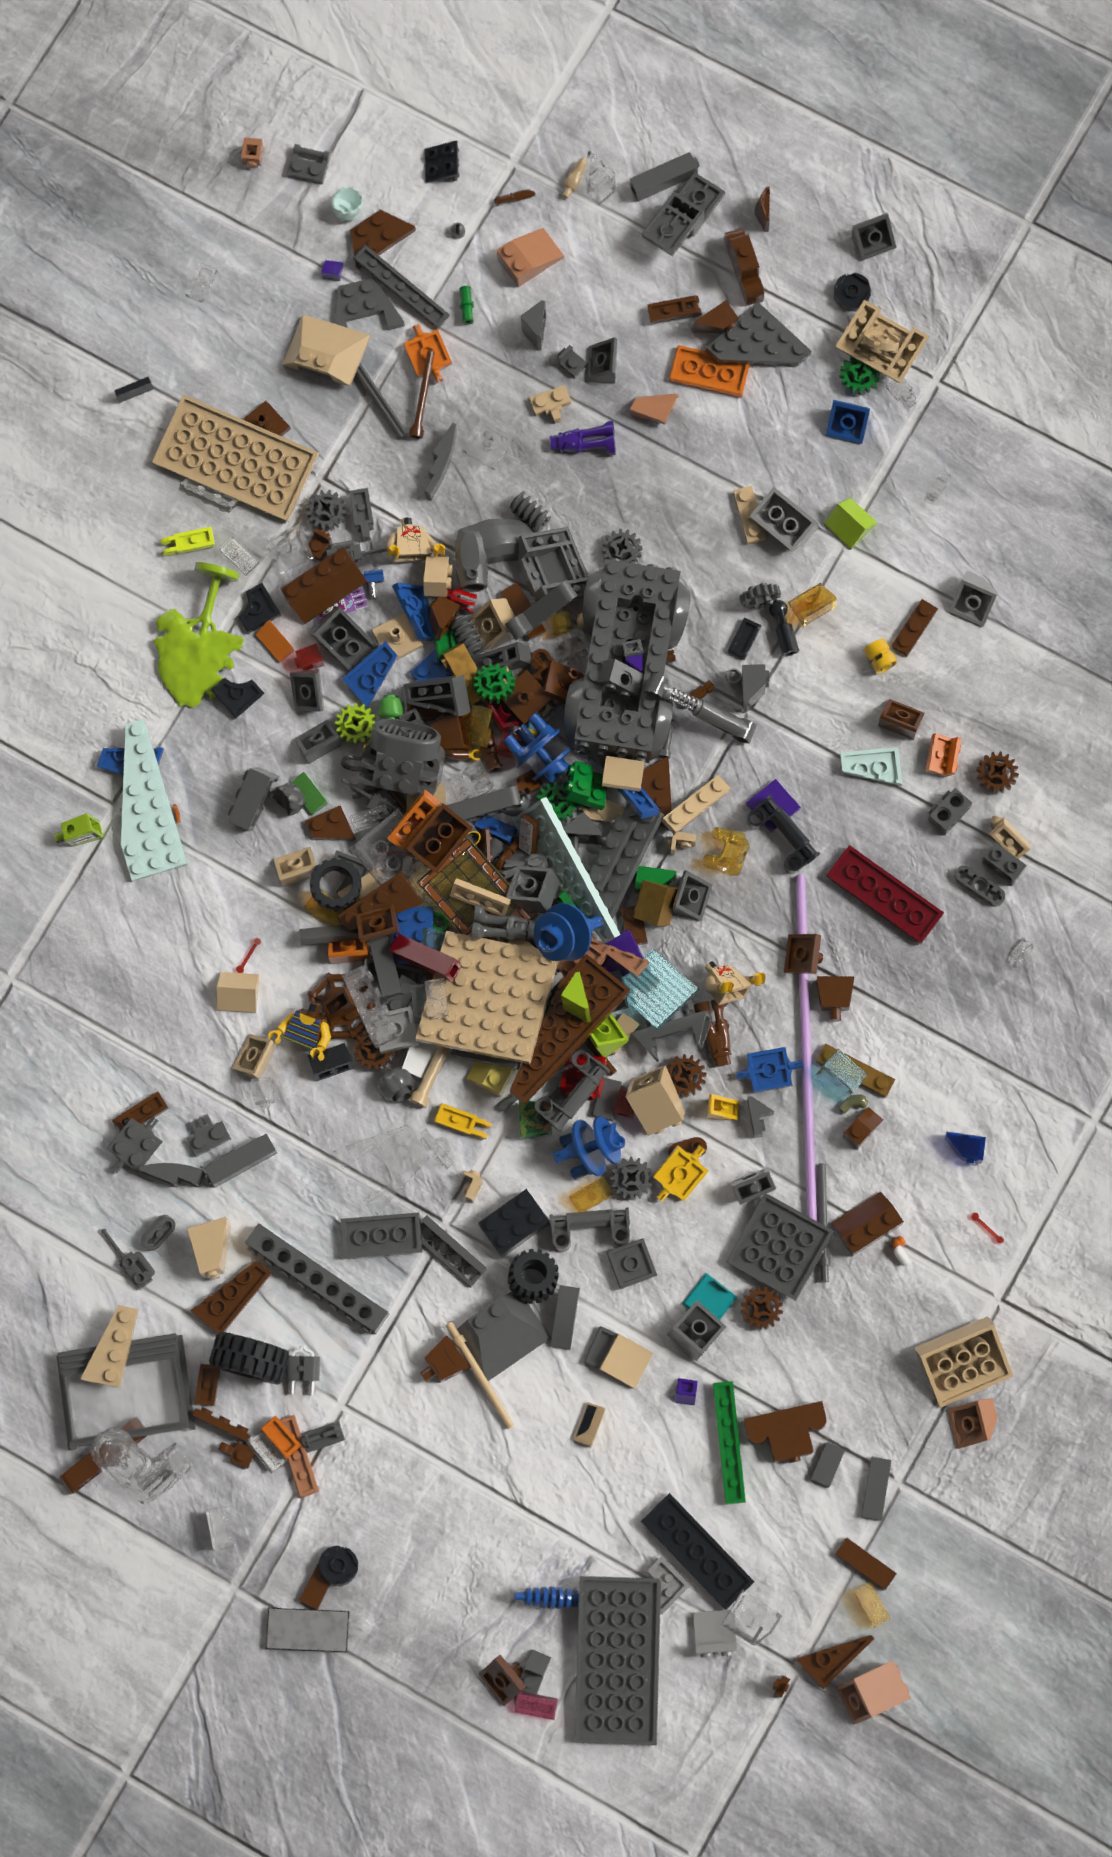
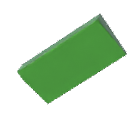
M302 772L292 782L304 794L305 807L311 815H314L327 805L326 799L305 772Z

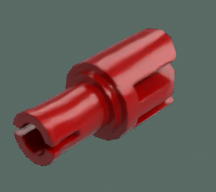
M457 588L453 591H447V597L445 598L457 604L460 602L475 606V601L463 598L461 595L477 599L478 595ZM460 605V610L473 613L472 608Z

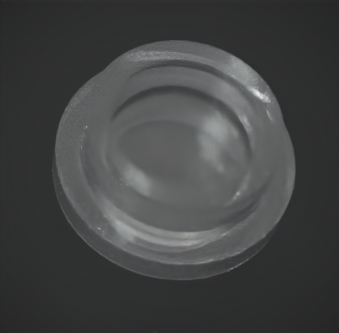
M714 1463L705 1464L700 1471L701 1478L706 1483H715L721 1474L719 1467Z

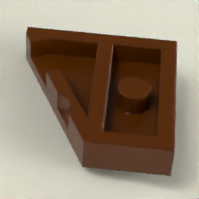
M341 805L306 820L314 840H356Z

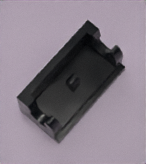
M345 1043L323 1051L324 1059L322 1061L318 1059L319 1054L314 1059L311 1055H308L317 1081L354 1069Z

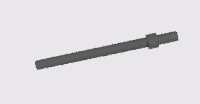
M820 1163L818 1164L819 1223L827 1226L826 1164ZM827 1245L818 1261L819 1267H821L822 1283L829 1282V1267L831 1264L830 1258H828Z

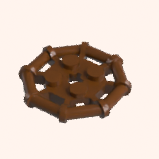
M355 972L353 974L327 973L311 991H308V1005L310 1001L316 1002V999L324 1003L343 988L335 987L334 982L349 981L347 989L357 1010L330 1021L331 1026L329 1030L331 1039L355 1040L371 1022H374L375 990H371L359 979ZM330 983L332 989L324 997L318 995ZM355 984L364 995L358 996L352 990L353 985ZM366 999L367 1014L361 1012V1001ZM322 1008V1012H320V1013H318V1014L327 1018V1016H326V1014H325V1012H324V1010H323V1008ZM359 1017L364 1018L354 1029L351 1025ZM335 1027H348L349 1031L334 1030Z

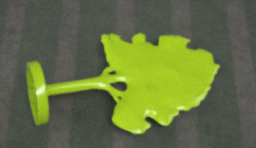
M196 562L195 564L196 572L212 577L204 609L200 616L194 619H184L182 614L176 609H170L159 616L156 621L158 631H166V634L154 640L155 647L160 655V658L157 660L158 673L166 689H169L171 695L175 697L179 707L187 705L190 708H194L201 703V698L205 693L210 696L211 700L216 696L210 690L224 679L217 674L218 670H222L224 667L229 670L234 668L233 659L227 656L234 650L238 652L243 647L242 644L245 641L240 635L235 636L222 630H216V626L211 619L220 580L237 582L240 574L234 570L205 562ZM202 622L199 633L193 632V626Z

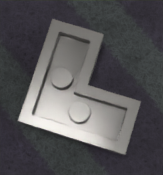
M661 1556L647 1572L653 1578H661L660 1613L663 1615L690 1584Z

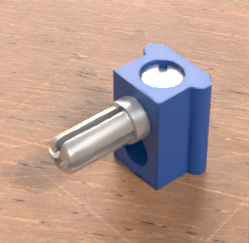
M383 569L364 572V576L368 581L366 584L369 586L371 599H373L372 586L374 598H377L375 585L376 583L385 582Z

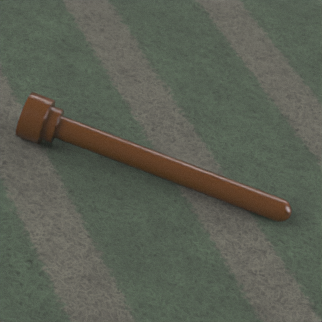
M432 349L427 351L415 422L409 428L408 436L417 439H423L424 436L423 426L421 425L434 359V351Z

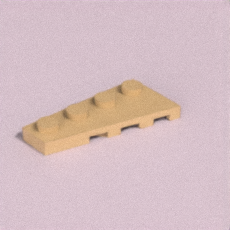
M118 1305L80 1380L116 1388L121 1387L139 1312L138 1309Z

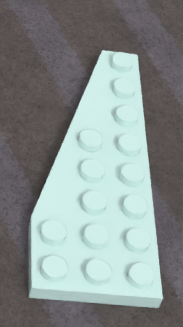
M145 719L125 725L121 846L132 882L188 865Z
M547 797L539 800L514 817L512 820L518 831H520L521 815L527 814L539 822L537 853L546 856L548 861L547 868H552L560 880L559 889L567 893L587 918L590 919L597 915L602 917L603 920H600L599 923L603 922V926L594 929L601 940L607 943L619 936L620 933L616 924L608 913L607 907L601 900L599 892L594 887L588 872H586L580 857L573 848L571 840L566 835Z

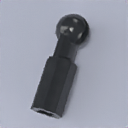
M775 600L770 605L769 612L778 622L775 630L783 656H792L799 652V647L793 626L787 623L785 615L787 614L788 606L782 600Z

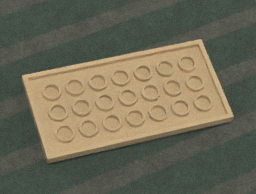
M183 394L152 463L289 522L319 453Z

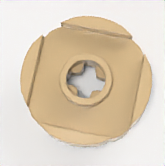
M866 330L861 343L871 347V351L875 353H882V350L897 353L900 338L891 333L888 336L883 335L881 330Z

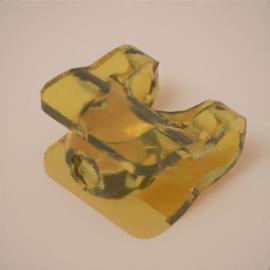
M714 827L711 835L717 841L724 843V849L716 855H704L702 863L708 868L738 876L741 873L750 843L743 832Z

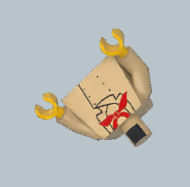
M410 517L401 519L402 526L397 527L395 532L390 534L385 545L388 551L387 557L393 555V562L426 561V556H431L432 552L434 557H438V553L443 556L445 555V546L437 544L425 532L424 527L413 526L412 518Z
M711 961L705 966L708 975L704 980V985L717 1004L721 1005L744 999L752 985L759 986L765 983L766 974L758 972L754 974V977L743 976L731 965L718 967L714 961Z

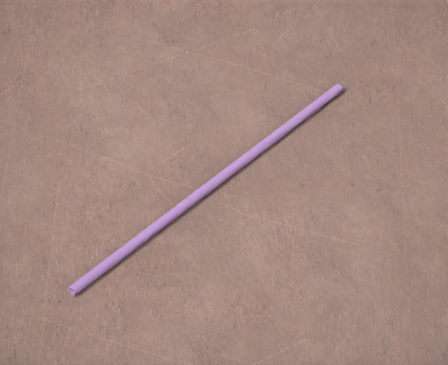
M796 875L797 934H807L805 875ZM799 974L807 1216L817 1221L809 975Z

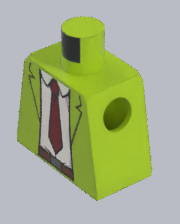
M89 813L62 822V831L54 833L57 844L67 842L72 846L104 838L100 821Z

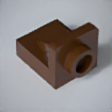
M315 528L313 530L314 535L305 547L304 552L321 562L326 554V550L329 549V545L332 544V540L327 531Z

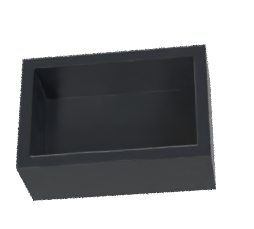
M525 1189L481 1220L478 1225L501 1258H503L550 1225V1220L529 1191Z

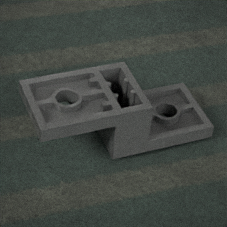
M694 172L679 194L675 191L672 192L643 231L642 238L673 257L688 235L692 237L696 235L724 197L725 191ZM697 194H702L705 198L702 201H697L694 197ZM669 227L673 232L671 234H664L663 229Z

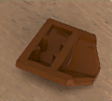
M766 186L754 210V215L765 232H769L770 186Z

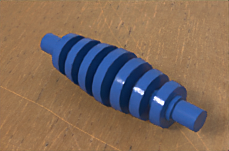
M549 1586L548 1589L547 1587H541L540 1590L536 1587L532 1591L531 1588H526L524 1592H515L514 1600L523 1601L528 1606H530L532 1601V1606L538 1607L540 1604L541 1608L548 1607V1609H554L556 1607V1609H561L562 1606L564 1608H569L570 1605L577 1607L579 1604V1592L573 1590L571 1594L570 1589L565 1588L563 1592V1588L557 1587L555 1589L554 1586Z

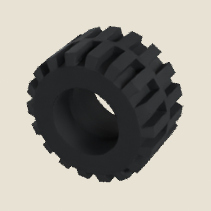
M529 1249L527 1253L524 1250L521 1252V1255L517 1254L514 1261L512 1260L507 1282L510 1284V1291H514V1296L516 1298L518 1296L521 1297L520 1301L529 1300L528 1304H533V1301L541 1303L542 1299L547 1300L549 1295L552 1296L559 1277L558 1265H554L555 1259L553 1257L550 1259V1254L547 1252L542 1254L540 1249L537 1252H534V1249ZM527 1269H536L543 1274L544 1280L538 1284H531L523 1278L522 1272Z

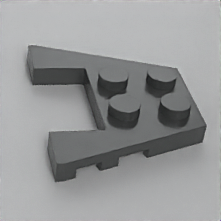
M374 277L338 286L335 324L347 327L346 322L384 313L388 330L405 327L403 319Z

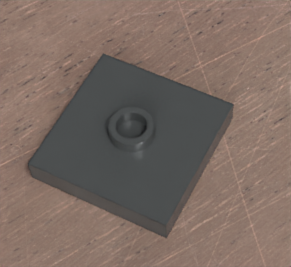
M644 1238L606 1252L620 1290L657 1276Z

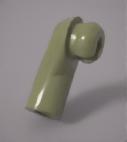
M862 1094L850 1095L842 1102L838 1109L846 1114L852 1106L865 1108L868 1105V1100Z

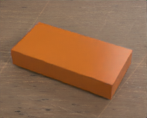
M276 1415L260 1428L286 1459L302 1446Z

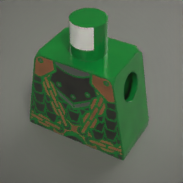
M519 1101L521 1140L552 1134V1126L535 1109L536 1101H528L525 1105ZM544 1104L541 1107V1111H547L550 1108V1104Z

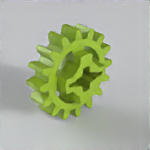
M355 703L352 708L348 704L347 710L341 708L342 715H336L337 719L340 720L335 722V726L339 727L336 729L337 734H341L340 738L342 740L347 738L348 744L354 741L355 745H357L360 740L364 744L365 738L369 740L371 738L372 726L376 722L373 721L376 719L375 714H371L372 710L370 708L365 710V704L358 707L357 703ZM357 721L359 726L355 727L353 722Z

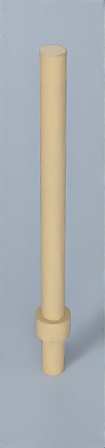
M453 1322L447 1324L446 1328L454 1339L452 1342L455 1347L460 1349L507 1429L514 1426L465 1344V1338L459 1334Z

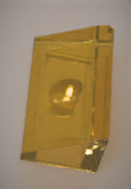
M601 1177L570 1195L569 1198L577 1212H586L614 1195L605 1178Z
M871 1582L853 1591L872 1628L891 1619Z

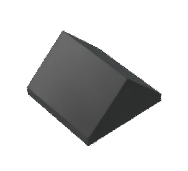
M888 213L852 226L851 238L861 260L897 248Z
M543 300L521 315L522 331L538 350H542L547 316L546 303Z
M613 337L588 346L587 382L615 384L617 338Z
M319 669L290 672L294 709L299 711H323L324 700Z
M328 720L294 738L309 764L342 746L340 737Z
M584 811L563 828L568 837L578 836L579 843L601 845L602 833Z
M684 870L673 904V913L702 921L713 884Z

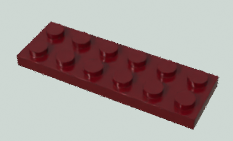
M850 845L826 875L828 879L919 944L923 943L944 915L942 910Z

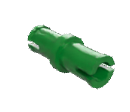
M461 286L459 289L461 299L459 308L462 310V323L470 325L474 323L472 310L474 302L471 298V287Z

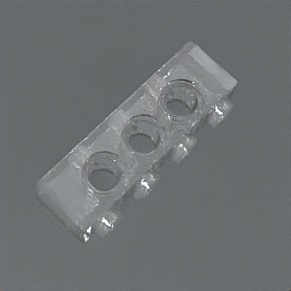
M360 966L343 974L344 982L375 1048L397 1039L395 1032L398 1031L393 1020L389 1022L387 1015L390 1012L386 1004H381L379 1000L382 995L378 987L374 988L371 983L374 981L370 970L366 971L364 966ZM362 986H368L365 992H359ZM376 1003L373 1009H367L368 1004ZM377 1020H384L382 1025L375 1026Z

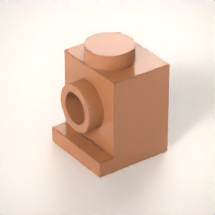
M244 137L241 159L246 167L256 168L257 165L261 166L264 150L262 139Z

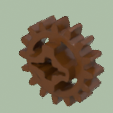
M1001 751L998 756L991 752L990 758L985 755L984 761H979L981 767H977L976 772L981 774L977 775V780L982 779L980 786L986 785V791H989L991 788L993 789V794L997 790H1000L1002 794L1004 793V788L1011 790L1010 784H1016L1014 778L1019 776V773L1015 772L1018 770V766H1013L1015 759L1009 760V754L1003 757ZM987 766L989 773L985 776V767ZM1008 770H1010V778H1009V779L1007 778L1008 776L1006 775V772H1007ZM994 771H1001V774H994Z
M370 1028V1033L367 1034L365 1031H362L363 1037H356L359 1043H353V1046L357 1048V1050L353 1051V1054L358 1055L355 1058L356 1062L362 1061L360 1065L362 1068L368 1065V1071H371L372 1067L379 1071V1066L386 1068V1062L392 1063L390 1056H395V1053L392 1051L381 1054L377 1033L373 1032V1029ZM377 1046L378 1051H375L373 1054L370 1049ZM361 1051L368 1054V1060L362 1056ZM384 1057V1058L381 1059L380 1061H377V1062H376V1060H377L378 1058Z
M683 1054V1059L675 1056L676 1062L670 1060L669 1064L671 1067H667L677 1094L680 1096L681 1093H684L685 1098H687L688 1093L691 1092L695 1096L696 1089L698 1091L702 1090L700 1084L705 1085L706 1083L702 1079L707 1077V1073L702 1072L705 1066H699L700 1059L693 1061V1055L689 1059H686L685 1054ZM685 1064H690L693 1067H687L685 1066ZM677 1067L678 1073L672 1077V1073ZM682 1070L689 1074V1083L684 1077L681 1078ZM699 1074L698 1081L694 1085L693 1078ZM682 1084L686 1086V1088H681L677 1085Z
M759 1286L756 1292L750 1289V1296L744 1295L743 1298L746 1302H741L740 1304L742 1307H745V1309L740 1311L741 1314H746L743 1320L750 1321L749 1327L755 1324L756 1330H759L760 1326L767 1330L768 1324L774 1327L773 1321H780L777 1315L783 1314V1311L779 1310L783 1306V1303H778L780 1295L775 1297V1290H772L770 1293L767 1292L768 1288L766 1286L764 1291H761ZM759 1295L765 1296L764 1299L757 1300L754 1297ZM771 1301L775 1304V1312L770 1309ZM765 1304V1310L767 1311L758 1312L757 1305L762 1306ZM748 1305L753 1307L754 1313L752 1316L749 1313ZM762 1317L769 1319L767 1321H758Z

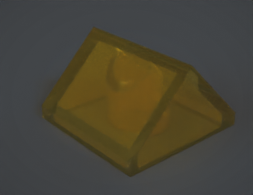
M819 583L789 601L788 604L804 627L836 608L837 598Z

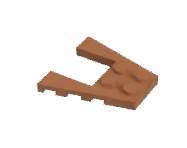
M591 938V944L586 953L600 965L609 957L637 978L649 964V961L645 958H639L632 953L600 943V941ZM582 958L575 961H558L557 969L565 977Z

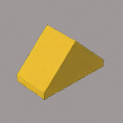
M709 1094L707 1119L738 1120V1100Z

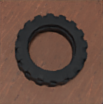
M331 858L329 861H322V864H318L315 870L312 871L310 892L313 900L320 907H325L328 911L332 909L338 912L340 909L345 910L354 904L357 898L359 899L362 890L361 876L358 869L351 862L348 863L345 859L337 860V858ZM341 871L350 877L352 888L345 897L331 899L320 890L321 878L328 872Z

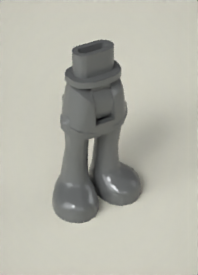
M476 904L471 940H479L482 937L530 940V938H534L535 923H532V920L528 923L527 919L517 917L516 915H490L485 912L482 905ZM481 924L506 926V929L485 927Z

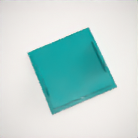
M705 1273L682 1305L689 1309L697 1300L720 1320L737 1299V1296L709 1274Z

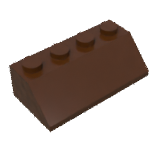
M342 547L280 590L304 624H307L368 581L349 551Z

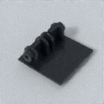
M457 140L425 148V183L450 178L451 181L458 180L460 175L458 173L459 148Z

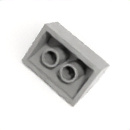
M775 487L771 489L750 515L755 522L792 552L807 542L819 527L817 521Z

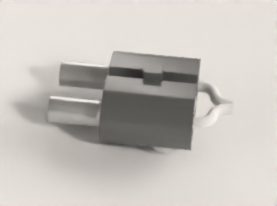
M300 1346L289 1357L285 1371V1380L289 1381L288 1394H295V1381L303 1380L308 1381V1395H315V1381H319L320 1356H314V1353L311 1350H307L306 1346ZM303 1349L305 1352L310 1353L311 1356H297L295 1353Z

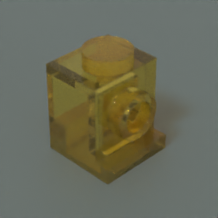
M568 611L555 613L550 617L553 639L572 636Z

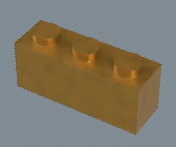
M459 643L440 654L443 658L440 660L446 670L449 669L452 676L464 675L469 705L482 700V695L477 696V690H474V677H477L476 672L479 670L465 645Z

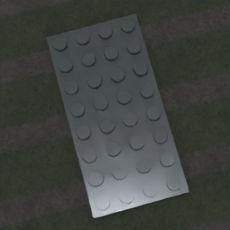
M580 1576L575 1743L657 1746L661 1578Z

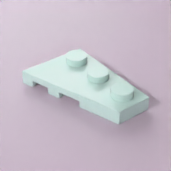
M898 747L840 753L842 773L902 786Z

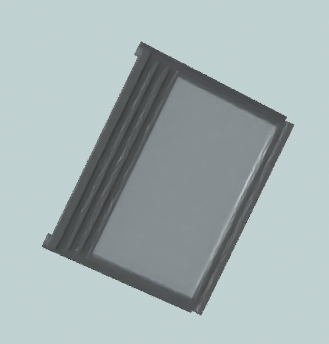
M173 1333L132 1340L120 1388L80 1380L97 1346L57 1353L69 1451L76 1450L77 1447L184 1429L187 1431L196 1430L194 1416L192 1415L193 1407L183 1335Z

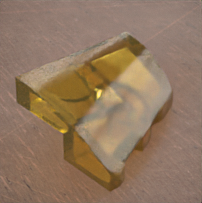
M469 704L471 713L463 715L468 744L487 748L491 729L488 727L493 709Z

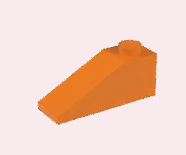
M424 789L387 839L403 850L438 809L440 801Z

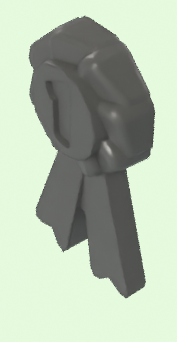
M541 853L530 854L524 861L505 860V871L502 874L505 881L513 878L517 866L547 868L548 861L546 856Z

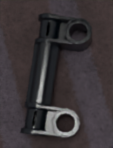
M770 794L748 814L746 819L747 825L752 829H758L769 820L773 822L795 849L784 861L785 871L794 874L811 863L821 853L812 847L810 840L784 809L776 804L772 799L773 796ZM758 815L761 818V822L754 824L751 821V816ZM791 859L796 860L798 867L795 869L790 868L788 861Z

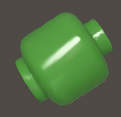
M385 695L379 701V717L381 719L400 720L399 716L403 715L404 710L403 701L397 695Z

